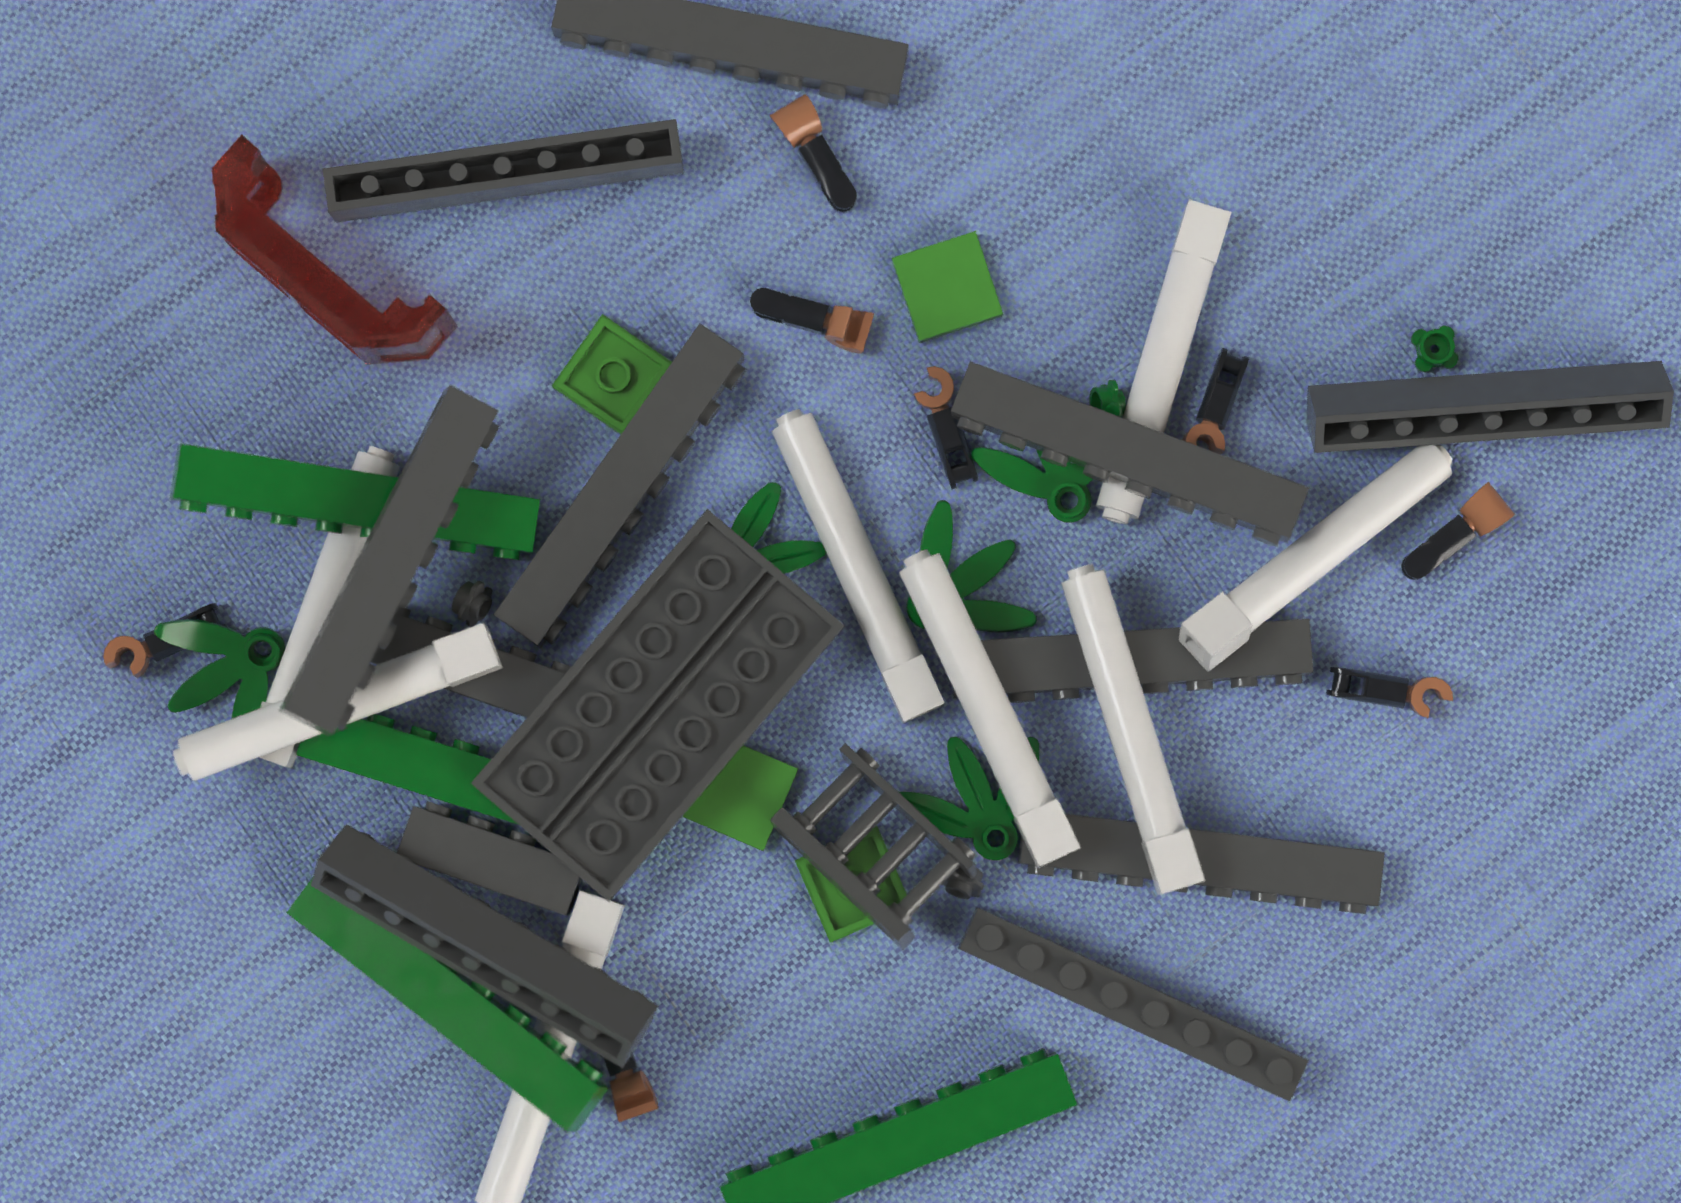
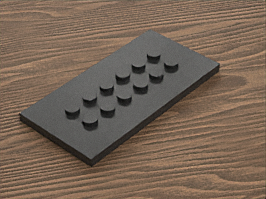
M707 509L471 784L610 902L842 631L845 625Z

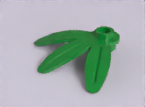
M1112 402L1103 409L1105 412L1121 417V407L1117 403ZM977 447L972 451L971 456L975 463L999 483L1023 494L1047 499L1048 509L1056 519L1066 523H1073L1084 518L1089 512L1092 498L1087 485L1093 479L1083 474L1085 467L1072 464L1069 461L1066 467H1061L1040 458L1046 470L1043 473L1032 464L1007 452L985 447ZM1036 449L1038 456L1040 458L1042 451ZM1068 492L1075 493L1078 498V503L1073 509H1065L1061 503L1063 495Z
M770 482L756 492L741 509L731 529L752 547L762 537L775 513L781 494L780 485ZM805 540L780 542L756 550L784 574L806 567L826 554L821 542Z
M940 500L936 503L926 522L920 543V551L928 549L931 556L940 553L946 568H948L953 540L952 509L948 501ZM1004 540L982 549L965 560L950 574L977 631L1013 632L1032 627L1037 622V616L1030 610L989 600H964V597L987 584L1006 565L1016 549V544L1013 540ZM909 596L906 604L907 614L916 626L925 629Z
M192 619L160 623L154 629V634L159 639L174 646L195 652L226 655L198 670L177 689L168 702V709L171 712L185 711L206 703L226 691L239 679L242 682L235 698L231 719L260 709L262 701L266 702L268 695L267 671H271L279 666L286 648L283 638L275 630L259 627L249 631L244 636L233 629L216 623ZM258 642H267L271 646L272 651L268 655H260L255 650V645Z
M951 737L947 742L949 766L958 792L969 812L931 795L903 791L899 793L942 833L961 838H973L975 849L986 859L995 861L1005 859L1015 850L1018 841L1017 831L1011 823L1015 817L1000 786L997 798L993 800L985 772L973 752L960 738ZM1028 737L1027 739L1039 762V742L1034 737ZM992 830H1000L1004 835L1002 844L997 847L990 846L987 841V836Z

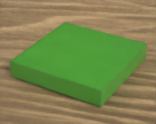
M976 231L892 258L891 261L919 343L1003 316V311Z
M602 314L552 384V388L621 435L672 362Z
M743 745L682 817L764 851L774 828L770 819L783 807L799 769Z
M877 825L846 856L849 861L844 866L855 876L861 871L866 874L888 851ZM804 857L795 860L830 943L874 924ZM896 869L878 886L881 891L876 896L889 907L893 902L898 904L907 895Z

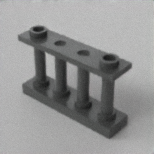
M845 743L839 750L844 761L849 766L802 814L797 812L792 817L782 807L770 821L775 830L901 950H904L915 939L912 929L909 927L913 921L911 916L958 868L973 879L978 874L975 863L972 861L976 855L958 837L951 842L876 772L880 767L879 764L864 749L860 748L855 752ZM863 778L881 796L834 844L829 841L823 846L813 836L817 831L814 826ZM893 808H896L913 826L866 874L861 871L855 876L844 866L849 861L846 856ZM927 837L945 856L898 904L893 902L888 907L876 896L881 891L878 886Z

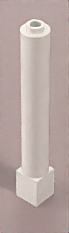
M1189 199L1184 209L1171 252V259L1122 418L1162 433L1165 432L1213 269L1217 263L1232 212ZM1110 477L1108 483L1103 482L1096 507L1104 510L1102 518L1127 525L1129 518H1139L1144 497L1126 491L1127 483Z
M796 409L776 419L779 426L772 430V434L878 665L882 679L902 723L909 722L944 706L945 702L923 654H921L812 413L803 415L800 409Z
M1440 444L1420 445L1414 448L1227 595L1222 591L1181 624L1178 640L1207 672L1212 670L1249 641L1251 632L1451 477L1452 470L1450 465H1452V458L1447 450Z
M369 446L367 453L358 451L351 470L396 477L400 466L392 462L394 454L374 446ZM343 526L342 534L328 532L266 702L262 701L260 708L285 699L367 538L360 537V528ZM300 742L259 758L292 769Z
M928 549L903 560L906 568L901 570L899 574L1015 817L1014 821L1036 867H1041L1081 848L1058 799L1055 798L940 553L931 556Z
M1093 564L1067 572L1069 580L1061 583L1139 828L1143 841L1141 844L1157 895L1203 882L1205 879L1189 828L1186 829L1105 570L1095 571Z
M485 623L478 624L435 640L429 646L376 665L374 674L366 688L362 690L357 687L349 702L355 706V710L348 724L448 686L454 687L502 669L503 666L488 626ZM281 700L179 738V748L173 750V755L181 775L189 774L192 780L196 781L322 733L280 712L279 709L284 701Z
M579 891L562 941V947L569 954L584 963L602 970L625 905L614 901L608 902L603 897ZM537 1018L534 1030L541 1035L545 1031H549L568 1046L564 1053L571 1058L577 1041ZM512 1090L475 1197L477 1203L522 1202L550 1118L514 1090Z

